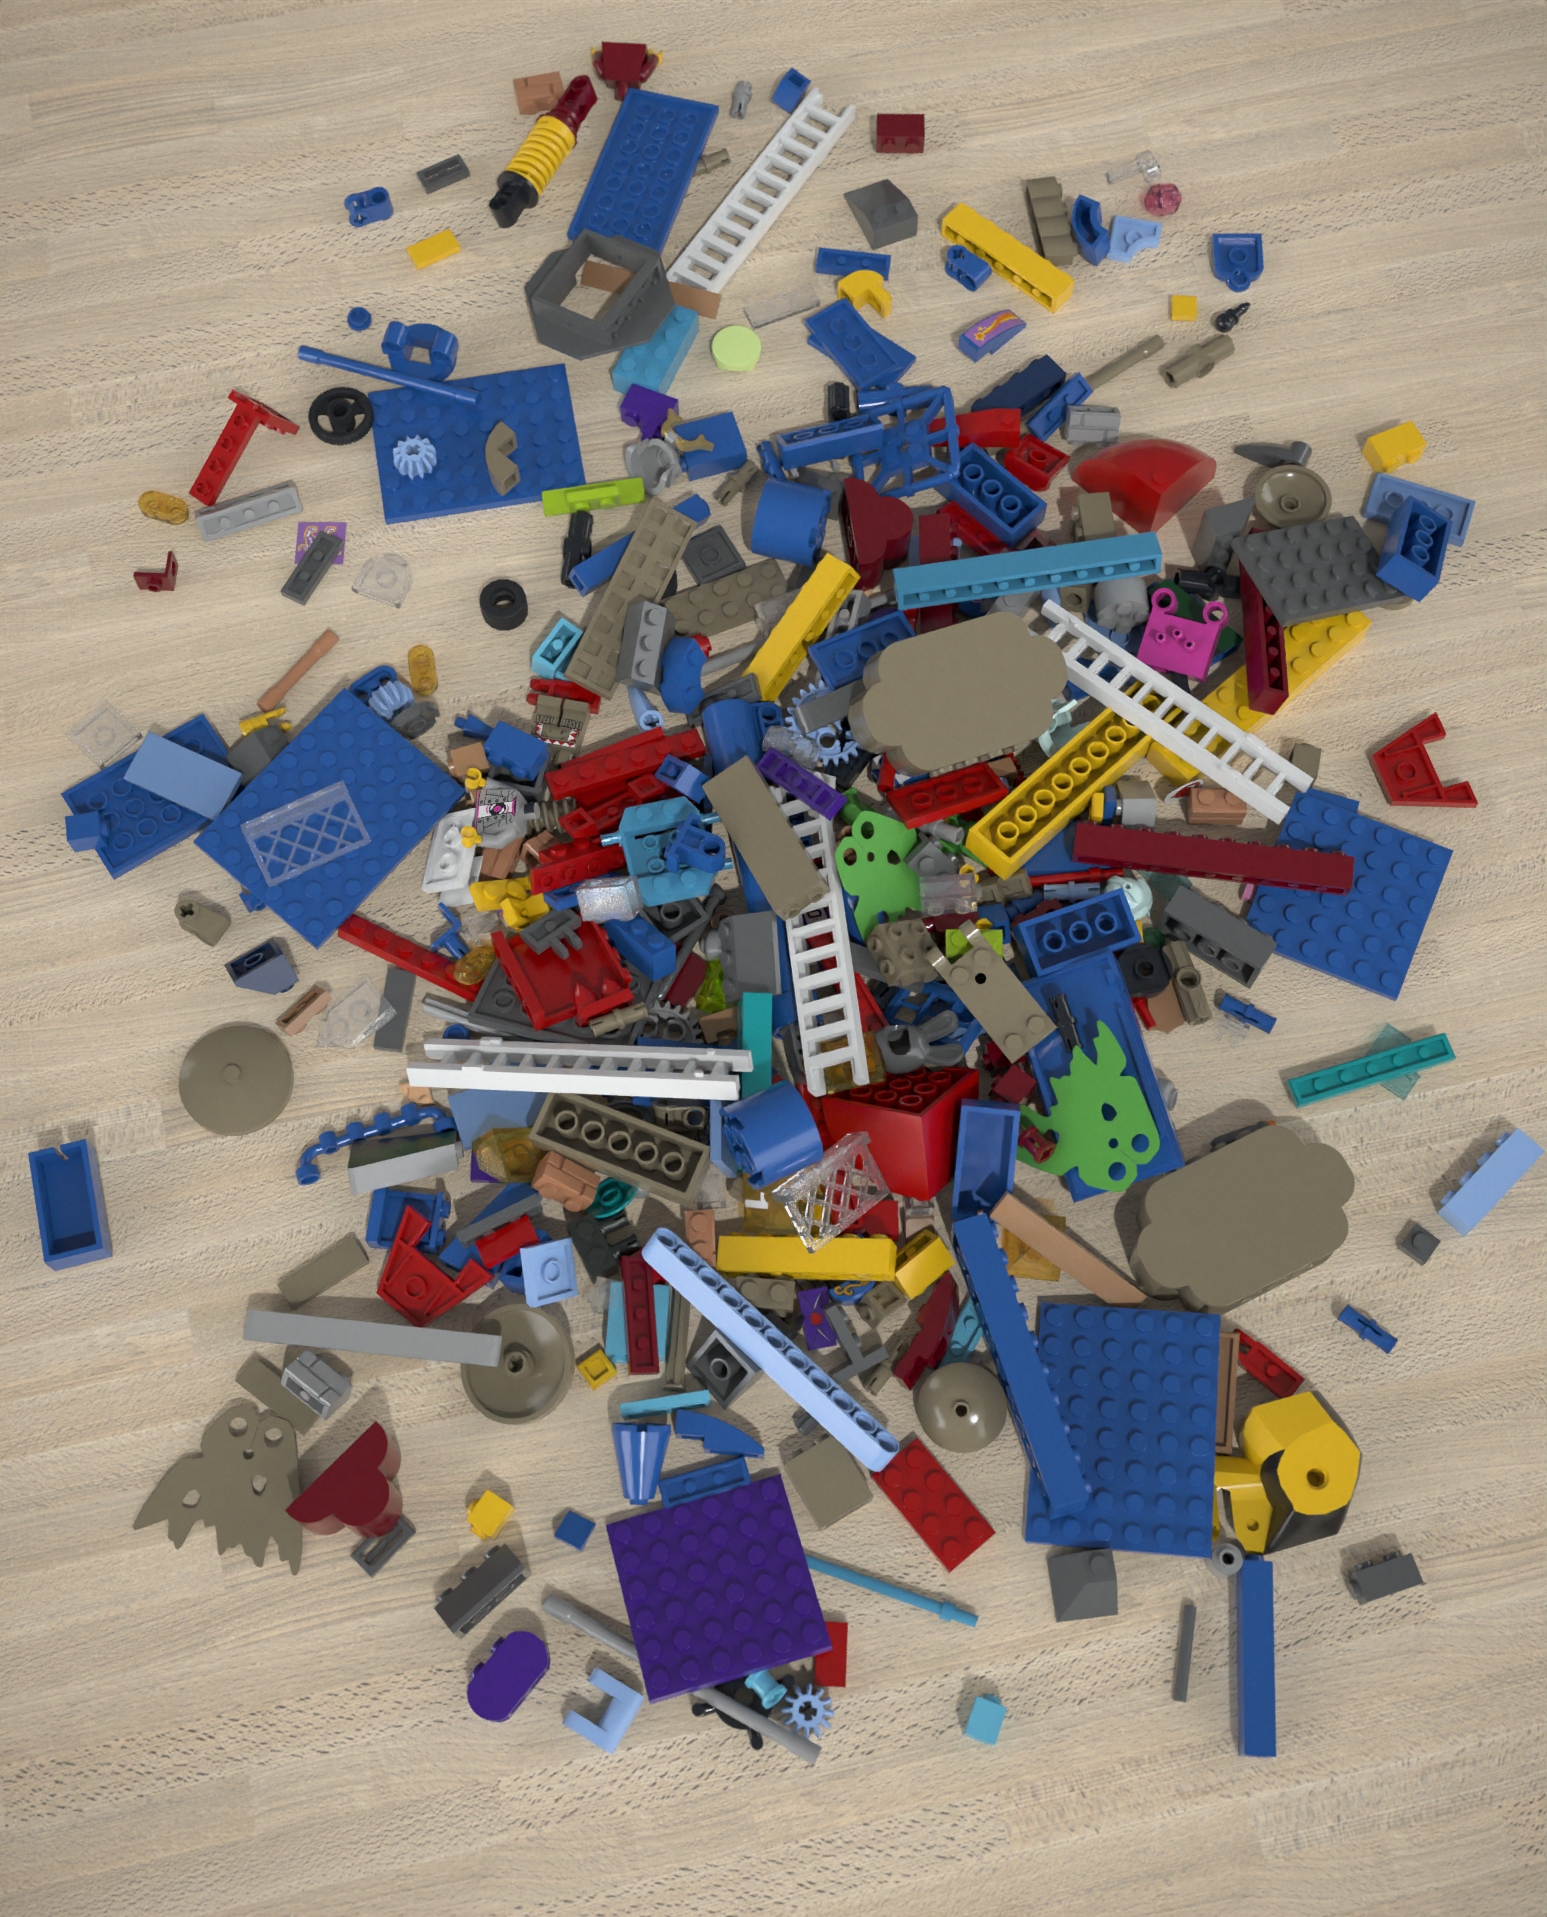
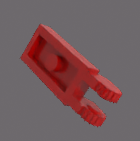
M532 679L529 687L532 690L543 693L548 692L546 696L562 698L563 706L565 699L589 703L590 714H599L602 697L574 682L551 679V681ZM539 693L527 694L526 701L531 705L537 706Z
M1235 1328L1233 1333H1240L1239 1343L1250 1349L1246 1355L1238 1351V1366L1277 1398L1283 1399L1292 1396L1305 1379L1258 1340L1254 1341L1245 1332Z

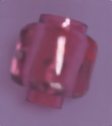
M1170 182L1151 186L1144 198L1146 209L1155 217L1175 214L1182 201L1181 192L1175 184Z

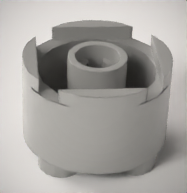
M1134 576L1125 579L1100 581L1096 585L1094 599L1099 626L1115 630L1118 634H1126L1131 631V628L1149 620L1148 594L1145 581L1142 578Z

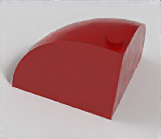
M1135 438L1114 443L1092 454L1076 467L1071 480L1088 493L1109 492L1112 512L1139 534L1154 531L1156 533L1214 478L1217 464L1215 459L1203 451L1183 442L1164 438Z
M926 1066L903 1074H891L887 1071L869 1076L870 1083L855 1088H849L847 1084L842 1085L821 1098L823 1114L829 1132L847 1161L872 1183L890 1192L912 1197L918 1201H930L955 1175L962 1098L978 1100V1069L943 1066V1071L926 1072Z

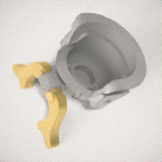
M671 408L668 409V419L663 423L661 435L665 437L664 440H649L646 438L639 444L630 445L626 449L625 463L630 478L641 477L643 479L644 493L648 495H658L665 487L670 488L682 474L680 454L676 448L684 452L694 450L713 451L714 444L705 440L704 435L700 434L696 440L687 441L672 430L673 426L682 424L683 418L677 416Z

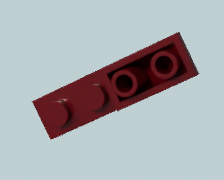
M948 1272L944 1274L942 1279L936 1282L933 1287V1293L928 1301L919 1308L915 1321L921 1328V1331L913 1337L911 1347L905 1356L898 1360L895 1366L893 1376L902 1387L909 1391L912 1390L926 1367L934 1371L938 1369L954 1334L959 1310V1286Z

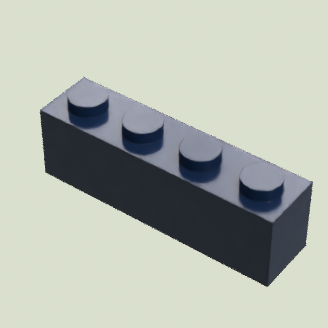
M1046 354L1039 360H1033L1023 371L1014 373L1003 385H997L983 399H977L972 404L970 413L990 409H1021L1022 418L1051 398L1065 383L1067 373Z

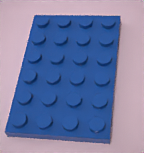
M204 714L162 736L171 742L231 768L225 759L229 752ZM138 750L61 793L73 815L98 811L103 820L108 821L111 835L107 837L108 847L95 850L114 880L213 822V820L123 779ZM241 784L231 802L244 790Z

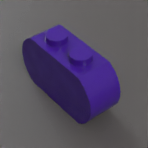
M516 1631L510 1633L506 1638L501 1636L490 1649L492 1656L485 1664L481 1661L469 1675L472 1680L467 1686V1699L471 1709L479 1717L491 1722L509 1720L550 1669L551 1658L547 1646L540 1638L530 1632Z

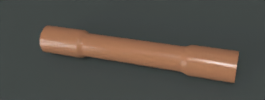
M327 629L297 664L256 703L257 706L264 713L272 711L307 671L339 641L338 637Z

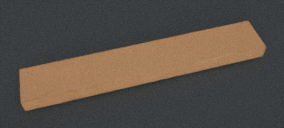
M586 260L581 285L621 295L637 273ZM668 281L676 305L696 311L700 316L716 319L721 294Z
M1008 1191L1005 1192L989 1212V1217L1112 1307L1137 1309L1147 1297L1143 1290Z

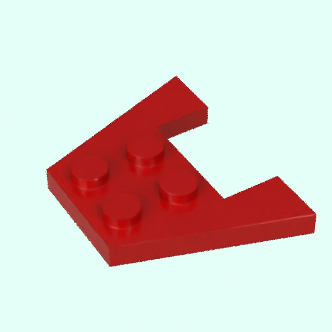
M1437 712L1372 755L1370 761L1390 806L1476 808L1478 805V801L1468 781L1447 787L1442 786L1424 747V744L1442 740L1446 736L1445 729Z
M407 1205L376 1294L414 1327L426 1328L496 1276L476 1259L471 1258L455 1280L416 1248V1245L433 1223L413 1206Z

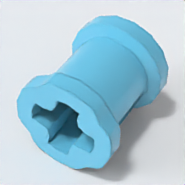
M769 1669L750 1674L745 1681V1685L748 1688H753L763 1700L762 1705L766 1709L774 1706L786 1693V1687L782 1684L779 1685L769 1674Z

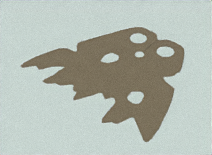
M240 1406L232 1407L223 1413L204 1433L200 1444L203 1457L182 1458L172 1468L143 1506L134 1522L133 1528L138 1530L168 1519V1538L174 1541L175 1548L178 1550L183 1545L194 1523L197 1520L203 1519L205 1528L212 1525L216 1527L219 1555H222L228 1547L235 1548L241 1543L245 1554L253 1558V1562L257 1567L263 1566L265 1551L269 1538L272 1536L278 1545L280 1561H289L292 1575L296 1576L300 1568L302 1556V1525L285 1512V1509L301 1495L293 1428L284 1419L268 1416L259 1421L255 1411ZM235 1418H243L248 1424L246 1433L241 1437H234L229 1432V1424ZM271 1428H277L283 1434V1441L274 1448L267 1446L264 1442V1435ZM246 1449H251L254 1452V1456L249 1460L243 1456V1452ZM257 1475L267 1479L266 1488L261 1496L255 1495L252 1490V1479ZM190 1490H197L201 1497L197 1506L192 1509L184 1507L182 1501Z

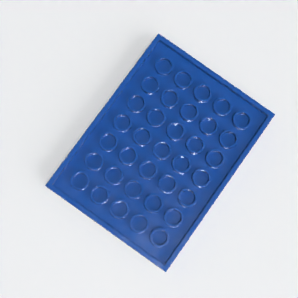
M565 363L440 382L481 392L482 401L479 407L409 387L368 393V399L374 411L372 430L386 525L543 501V491L586 485ZM500 421L515 432L518 448L507 457L518 466L521 480L503 497L497 492L490 480L485 456L489 435ZM418 434L421 440L427 438L430 444L435 447L437 463L436 466L432 467V474L424 472L423 479L419 475H415L412 480L409 474L402 476L399 469L395 467L393 449L398 447V441L405 442L407 436L414 439Z
M344 687L193 843L318 951L465 796L466 790Z
M1041 1303L1038 1358L1044 1359L1049 1371V1376L1046 1377L1049 1388L1054 1387L1060 1403L1056 1405L1060 1417L1065 1416L1068 1422L1070 1434H1067L1070 1446L1075 1445L1081 1459V1463H1078V1468L1081 1475L1086 1474L1092 1492L1088 1493L1089 1499L1084 1510L1049 1521L1030 1467L1026 1543L1097 1550L1112 1548V1551L1211 1560L1220 1314Z

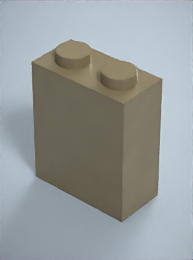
M828 1433L813 1440L812 1444L814 1446L803 1452L802 1448L788 1455L786 1457L788 1462L784 1463V1470L820 1531L825 1530L868 1504L874 1497L844 1445L833 1435L829 1437Z

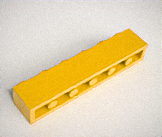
M960 202L943 218L941 236L954 245L964 246L974 255L985 260L994 273L1053 314L1072 296L1075 280L1068 273L1052 265L1049 260L1036 254L1030 247L1023 245L1011 234L997 227L991 220H987L978 214L972 207H968Z
M829 553L817 564L814 573L802 586L794 602L788 606L785 615L778 625L773 628L767 641L757 651L755 658L741 675V677L750 673L757 675L763 699L759 700L760 702H775L808 654L809 646L815 644L860 579V576L850 565Z
M731 1232L729 1236H719L716 1271L724 1278L743 1277L744 1273L759 1274L760 1278L772 1279V1276L780 1275L790 1279L895 1281L897 1246L891 1239H888V1236L881 1234L871 1235V1238H860V1236L855 1234H843L842 1238H831L828 1234L818 1233L814 1234L812 1238L803 1237L797 1233H787L785 1237H774V1234L757 1233V1237L746 1236L744 1233Z

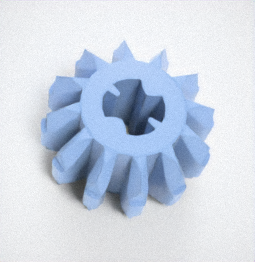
M417 434L414 439L407 436L405 442L398 441V447L393 449V462L402 476L409 474V477L413 480L415 475H419L423 479L424 472L432 474V467L436 466L437 463L436 450L427 438L421 440V437Z
M399 680L394 683L388 681L385 686H380V689L372 692L373 697L368 700L370 709L387 724H390L403 710L415 704L412 691L405 683L402 684Z
M812 1684L806 1685V1695L802 1694L799 1686L794 1687L798 1699L795 1700L788 1694L785 1696V1700L792 1704L793 1708H781V1713L792 1714V1717L783 1722L784 1726H789L795 1722L797 1725L792 1730V1733L798 1734L800 1728H804L803 1737L809 1740V1729L813 1728L815 1736L817 1738L821 1737L822 1734L817 1725L821 1724L824 1728L829 1729L831 1724L822 1717H832L835 1713L833 1710H824L823 1708L832 1703L831 1697L820 1701L819 1698L824 1692V1689L821 1687L817 1690L815 1696L811 1695ZM804 1703H810L811 1708L817 1711L816 1717L812 1715V1720L810 1721L804 1720V1715L799 1714L800 1706L804 1708Z

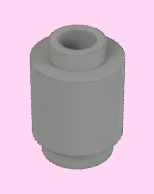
M1224 1543L1211 1550V1560L1207 1559L1206 1562L1209 1571L1214 1576L1228 1578L1240 1570L1243 1558L1237 1547ZM1223 1555L1228 1558L1229 1565L1223 1562Z

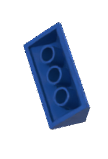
M868 413L775 435V440L784 471L883 448L884 428L883 423L873 413Z

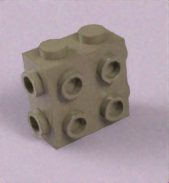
M921 918L877 924L866 938L865 942L868 949L873 955L888 986H908L913 982L920 981L928 983L937 978L938 971L925 956L936 945Z

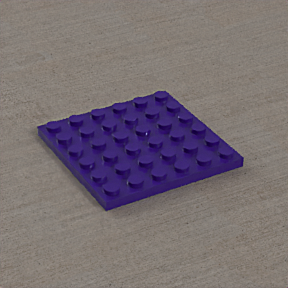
M781 1474L669 1508L665 1507L606 1525L650 1705L832 1650L829 1634Z

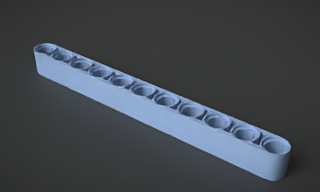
M663 1227L657 1228L642 1249V1256L645 1261L867 1468L875 1472L883 1470L900 1449L897 1439L674 1232Z

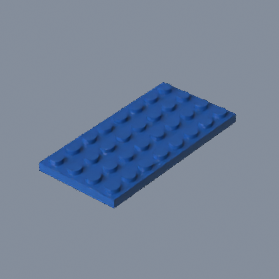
M629 88L567 232L568 240L573 241L586 228L608 238L620 235L657 250L661 255L719 115V105Z

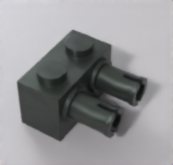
M623 1209L600 1220L591 1213L566 1225L568 1234L572 1238L574 1247L593 1285L619 1273L618 1264H620V1258L622 1256H630L642 1248L639 1241H637L635 1233L613 1245L606 1242V1235L630 1225Z

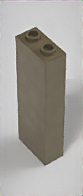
M747 755L702 785L703 790L772 909L783 921L796 917L802 909L811 903L820 901L831 890L760 770Z

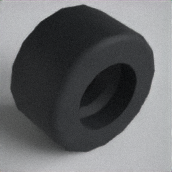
M498 579L490 582L483 588L480 594V608L485 622L491 628L499 631H509L519 627L525 621L528 615L527 598L523 588L517 582L509 579ZM501 601H511L514 603L507 609H497L494 607Z

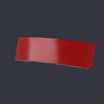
M649 772L627 783L628 792L587 813L580 807L558 818V823L572 838H586L603 834L619 827L625 808L653 803L661 796L665 788Z

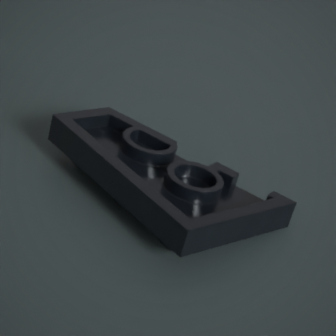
M848 719L841 721L842 733L839 734L837 739L840 742L841 752H843L845 743L855 741L845 737L846 731L851 730ZM856 747L858 757L855 758L848 754V763L846 764L840 758L838 759V767H835L833 761L829 760L825 774L836 777L835 785L847 791L875 753Z

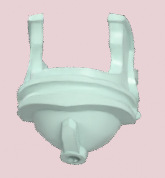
M1051 699L1053 706L1051 726L1043 735L1033 739L1035 742L1040 743L1043 751L1050 758L1090 723L1087 721L1084 724L1072 727V717L1069 709L1078 703L1075 699L1066 702L1060 699Z
M1112 876L1110 879L1101 882L1099 888L1100 895L1123 888L1135 920L1145 915L1149 918L1152 915L1150 910L1153 903L1152 893L1144 879L1138 878L1134 880L1130 877Z

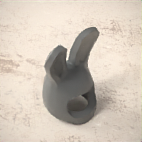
M947 1010L921 1026L892 1025L878 1028L876 1040L878 1048L882 1051L886 1071L891 1074H903L917 1070L926 1063L940 1066H951L958 1063L964 1056V1050L960 1044L929 1045L930 1042L952 1033L958 1026V1016L953 1011Z

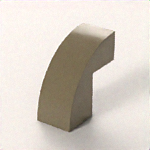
M500 421L489 435L485 456L490 480L497 492L503 497L521 480L518 466L507 457L518 448L515 432Z

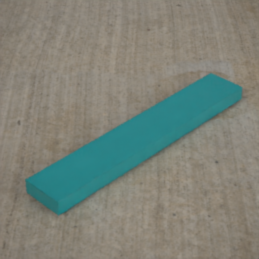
M1444 1032L1287 1080L1286 1085L1294 1105L1298 1109L1452 1062L1456 1059V1056Z

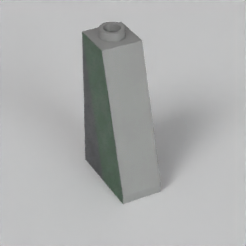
M456 1131L352 1142L347 1167L351 1194H360L458 1170L459 1158H464L462 1141H457Z

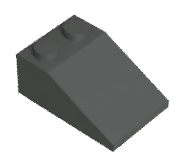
M889 179L844 193V198L872 250L917 235L918 214L909 198Z

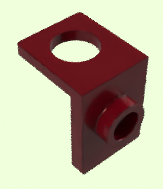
M168 551L165 573L134 572L133 578L140 590H149L151 592L174 591L178 562L173 551Z

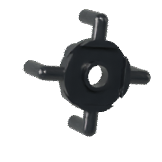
M790 1674L775 1680L779 1685H784L786 1690L792 1689L795 1685V1678ZM750 1675L717 1684L714 1688L735 1699L737 1690L748 1688L745 1685V1681ZM748 1688L753 1694V1700L747 1707L768 1718L774 1706L766 1709L762 1705L763 1700L753 1688ZM707 1702L702 1704L695 1703L692 1706V1713L695 1717L701 1718L717 1713L719 1718L728 1726L739 1730H747L753 1750L760 1751L763 1748L761 1733Z

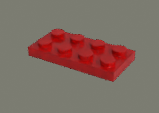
M986 761L886 792L888 804L902 823H904L907 830L918 828L937 820H943L962 812H968L987 804L996 803L1008 796V788Z
M918 1438L894 1456L883 1470L875 1472L871 1476V1479L948 1573L952 1572L996 1534Z

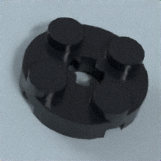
M1138 943L1130 946L1117 960L1131 998L1147 999L1156 997L1167 988L1172 978L1173 967L1169 957L1162 950L1159 952L1152 948L1153 945ZM1143 965L1144 969H1149L1151 973L1143 976L1138 972L1140 969L1138 966Z

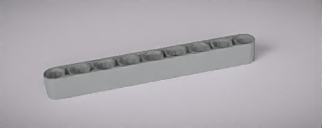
M247 1310L243 1340L490 1367H499L503 1338L487 1334L260 1310Z

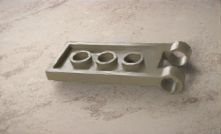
M968 919L958 928L974 948L952 965L937 946L929 950L925 956L1013 1064L1055 1031L1057 1027L976 926ZM979 973H983L986 976V981L983 984H978L975 981V977Z

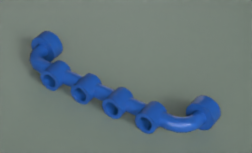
M409 1103L401 1107L402 1115L391 1118L387 1112L377 1114L373 1117V1125L363 1127L362 1122H353L346 1126L347 1134L336 1137L333 1131L324 1132L318 1137L320 1143L307 1148L302 1154L300 1168L295 1171L298 1184L310 1185L321 1178L318 1166L311 1164L313 1158L318 1155L333 1154L341 1147L352 1145V1142L364 1141L376 1135H388L396 1128L405 1125L414 1126L419 1124L422 1119L429 1117L437 1120L433 1123L435 1133L457 1132L455 1119L447 1117L446 1113L438 1107L427 1106L418 1109L416 1103Z

